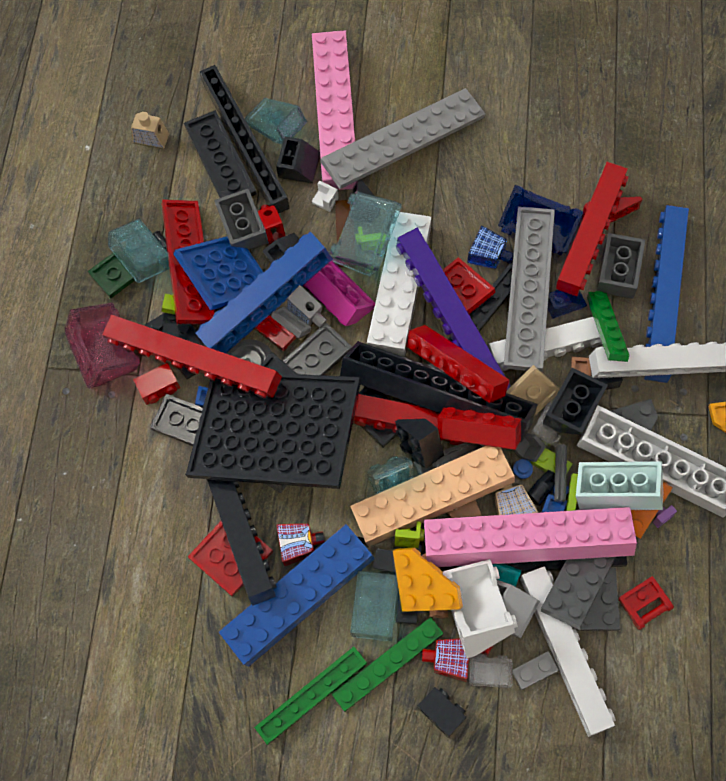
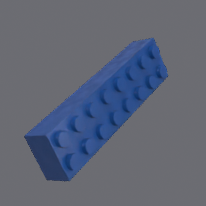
M311 232L303 235L294 247L288 248L280 259L273 261L269 269L260 273L253 283L246 285L237 297L230 299L227 306L215 312L211 320L203 323L196 332L197 336L208 348L227 353L282 305L299 285L303 286L333 258Z
M346 524L276 583L277 588L274 589L276 597L254 606L251 604L221 629L219 634L243 665L249 667L375 558Z

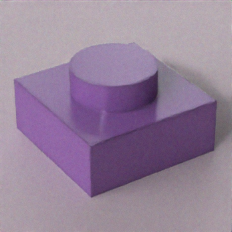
M672 505L667 509L663 507V510L657 512L656 518L653 521L654 525L659 528L671 519L677 510Z

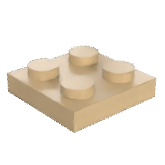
M533 365L506 393L537 403L536 415L557 395L560 388Z

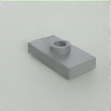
M286 307L273 311L271 317L298 338L310 333L311 326Z

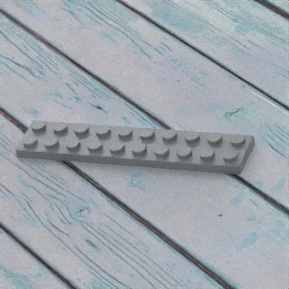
M465 88L322 157L320 162L339 189H342L484 118L485 112Z
M518 207L503 369L528 371L535 365L543 372L555 209Z

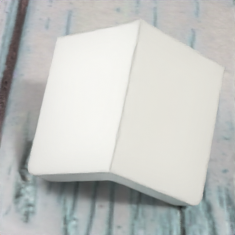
M319 181L317 184L318 192L313 198L312 204L330 212L335 205V200L339 199L338 189Z

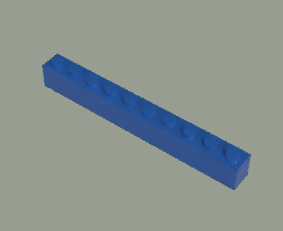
M666 205L664 212L660 213L659 223H662V227L658 229L657 234L660 244H657L655 255H658V260H655L653 269L656 271V276H653L652 287L655 289L650 297V304H653L648 314V321H651L650 327H647L646 338H649L648 344H645V347H651L656 344H662V346L675 344L689 208ZM671 374L645 376L644 379L668 383Z

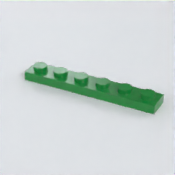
M588 291L587 300L608 361L628 362L630 355L607 293Z
M430 617L336 690L332 696L343 711L346 712L420 654L423 649H426L439 639L444 633Z
M353 646L254 728L265 743L269 745L362 669L367 662Z

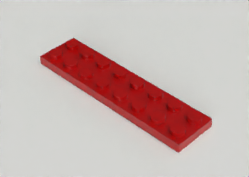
M162 199L161 205L177 324H203L213 318L214 310L209 309L174 256L176 249L204 242L198 201Z

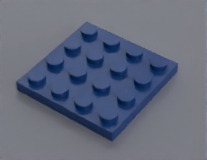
M228 236L179 248L174 252V256L210 310L227 306L230 299L237 297L246 285L253 283L256 277L263 272L247 248L231 246Z

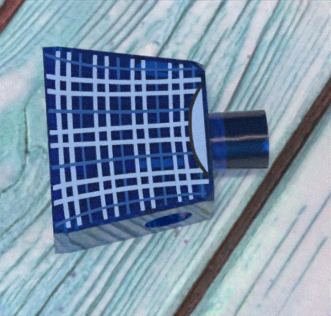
M481 225L468 253L467 263L495 269L500 260L511 263L514 253L505 250L506 238Z

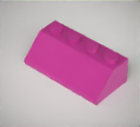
M330 261L303 285L345 326L356 324L375 307V302L333 261Z

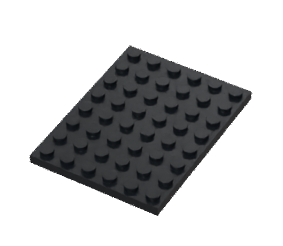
M280 374L282 378L273 398L269 396L262 398L255 395V392L252 390L245 392L238 389L237 385L232 384V386L221 383L220 379H210L185 475L188 478L340 489L361 384L360 377Z

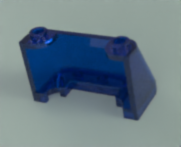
M514 185L498 224L502 228L501 232L511 235L512 232L516 234L518 207L555 209L552 252L561 256L563 253L567 254L585 215L584 211L577 208L571 209L570 206H565L534 194L531 191L528 192L523 187Z

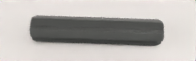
M564 444L556 446L554 500L556 502H565L567 446Z

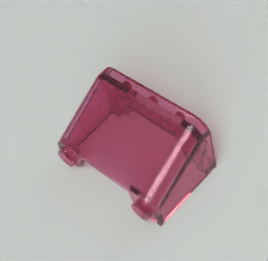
M113 302L71 309L65 324L66 338L88 389L101 386L137 370L140 364L138 355H135L134 352H127L123 345L119 344L117 347L107 342L108 339L102 335L111 315L120 317L119 311L115 309Z

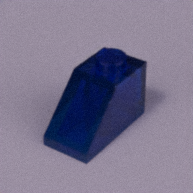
M561 290L548 294L547 309L552 319L587 307L581 291H579L578 296Z

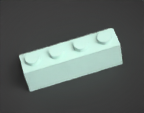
M662 461L579 462L576 489L579 509L630 507V510H663Z

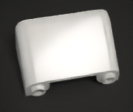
M490 559L443 571L444 576L460 586L463 607L451 610L466 658L480 654L515 633L514 628L518 627L515 615H510L505 608L497 586L496 579L500 578L497 566L493 567Z

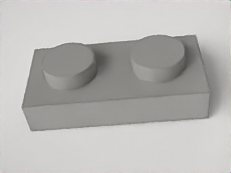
M548 651L513 669L511 672L520 689L523 690L558 672L559 669Z

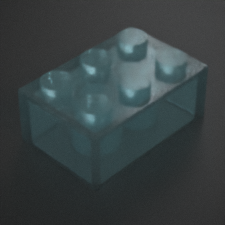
M140 218L108 232V247L137 283L169 269L168 252Z
M358 571L350 631L351 637L384 641L393 640L398 596L397 575Z

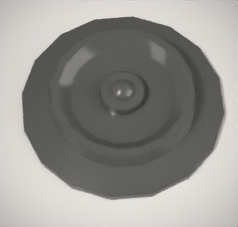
M246 339L239 341L226 354L261 365L272 351L259 340Z

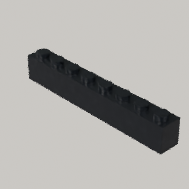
M207 479L252 606L276 597L274 589L277 588L273 576L269 577L267 571H270L267 559H262L261 554L264 553L260 541L256 543L254 538L258 534L254 525L250 526L249 520H252L248 508H243L242 504L246 503L243 494L237 491V488L240 487L239 483Z

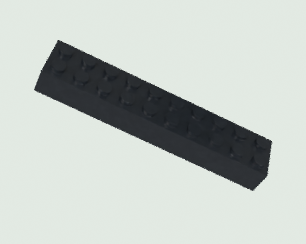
M359 341L342 359L340 376L360 377V385L368 389L377 390L385 395H391L402 401L416 404L421 408L435 411L438 414L441 413L443 408L453 407L457 410H473L478 413H493L499 416L521 419L520 442L524 440L529 431L538 406L537 403L508 393L504 397L489 403L442 370Z

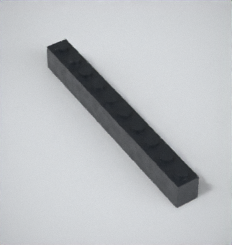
M216 65L199 71L208 95L267 205L275 206L278 214L290 209L287 195Z

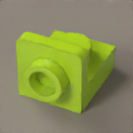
M417 521L416 531L396 529L395 546L419 549V541H424L425 530L421 529V522Z

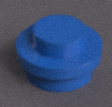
M520 459L515 462L513 472L518 478L526 479L531 476L533 466L528 460Z

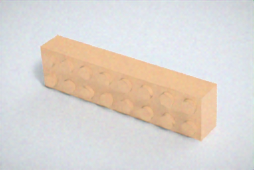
M486 445L350 507L368 547L395 536L396 529H411L417 526V521L422 524L424 520L436 518L515 482V477L501 447Z

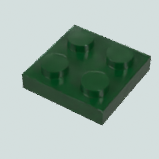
M117 250L88 270L89 275L110 299L140 277Z

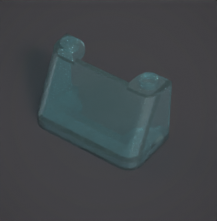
M356 191L354 194L351 193L347 203L350 204L348 217L339 241L336 244H332L329 254H331L333 262L370 277L378 271L382 263L402 204Z

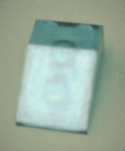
M264 98L245 117L248 126L279 144H283L285 136L294 137L307 123L298 105Z
M395 456L390 458L385 464H376L370 467L367 471V477L375 494L412 479V461L405 456L399 458Z

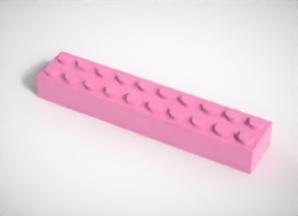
M346 30L312 33L321 158L355 142ZM321 164L322 182L338 190L353 189L356 182L339 189Z
M630 507L424 520L426 560L428 562L431 561L437 567L466 566L489 559L492 564L634 556L637 544Z

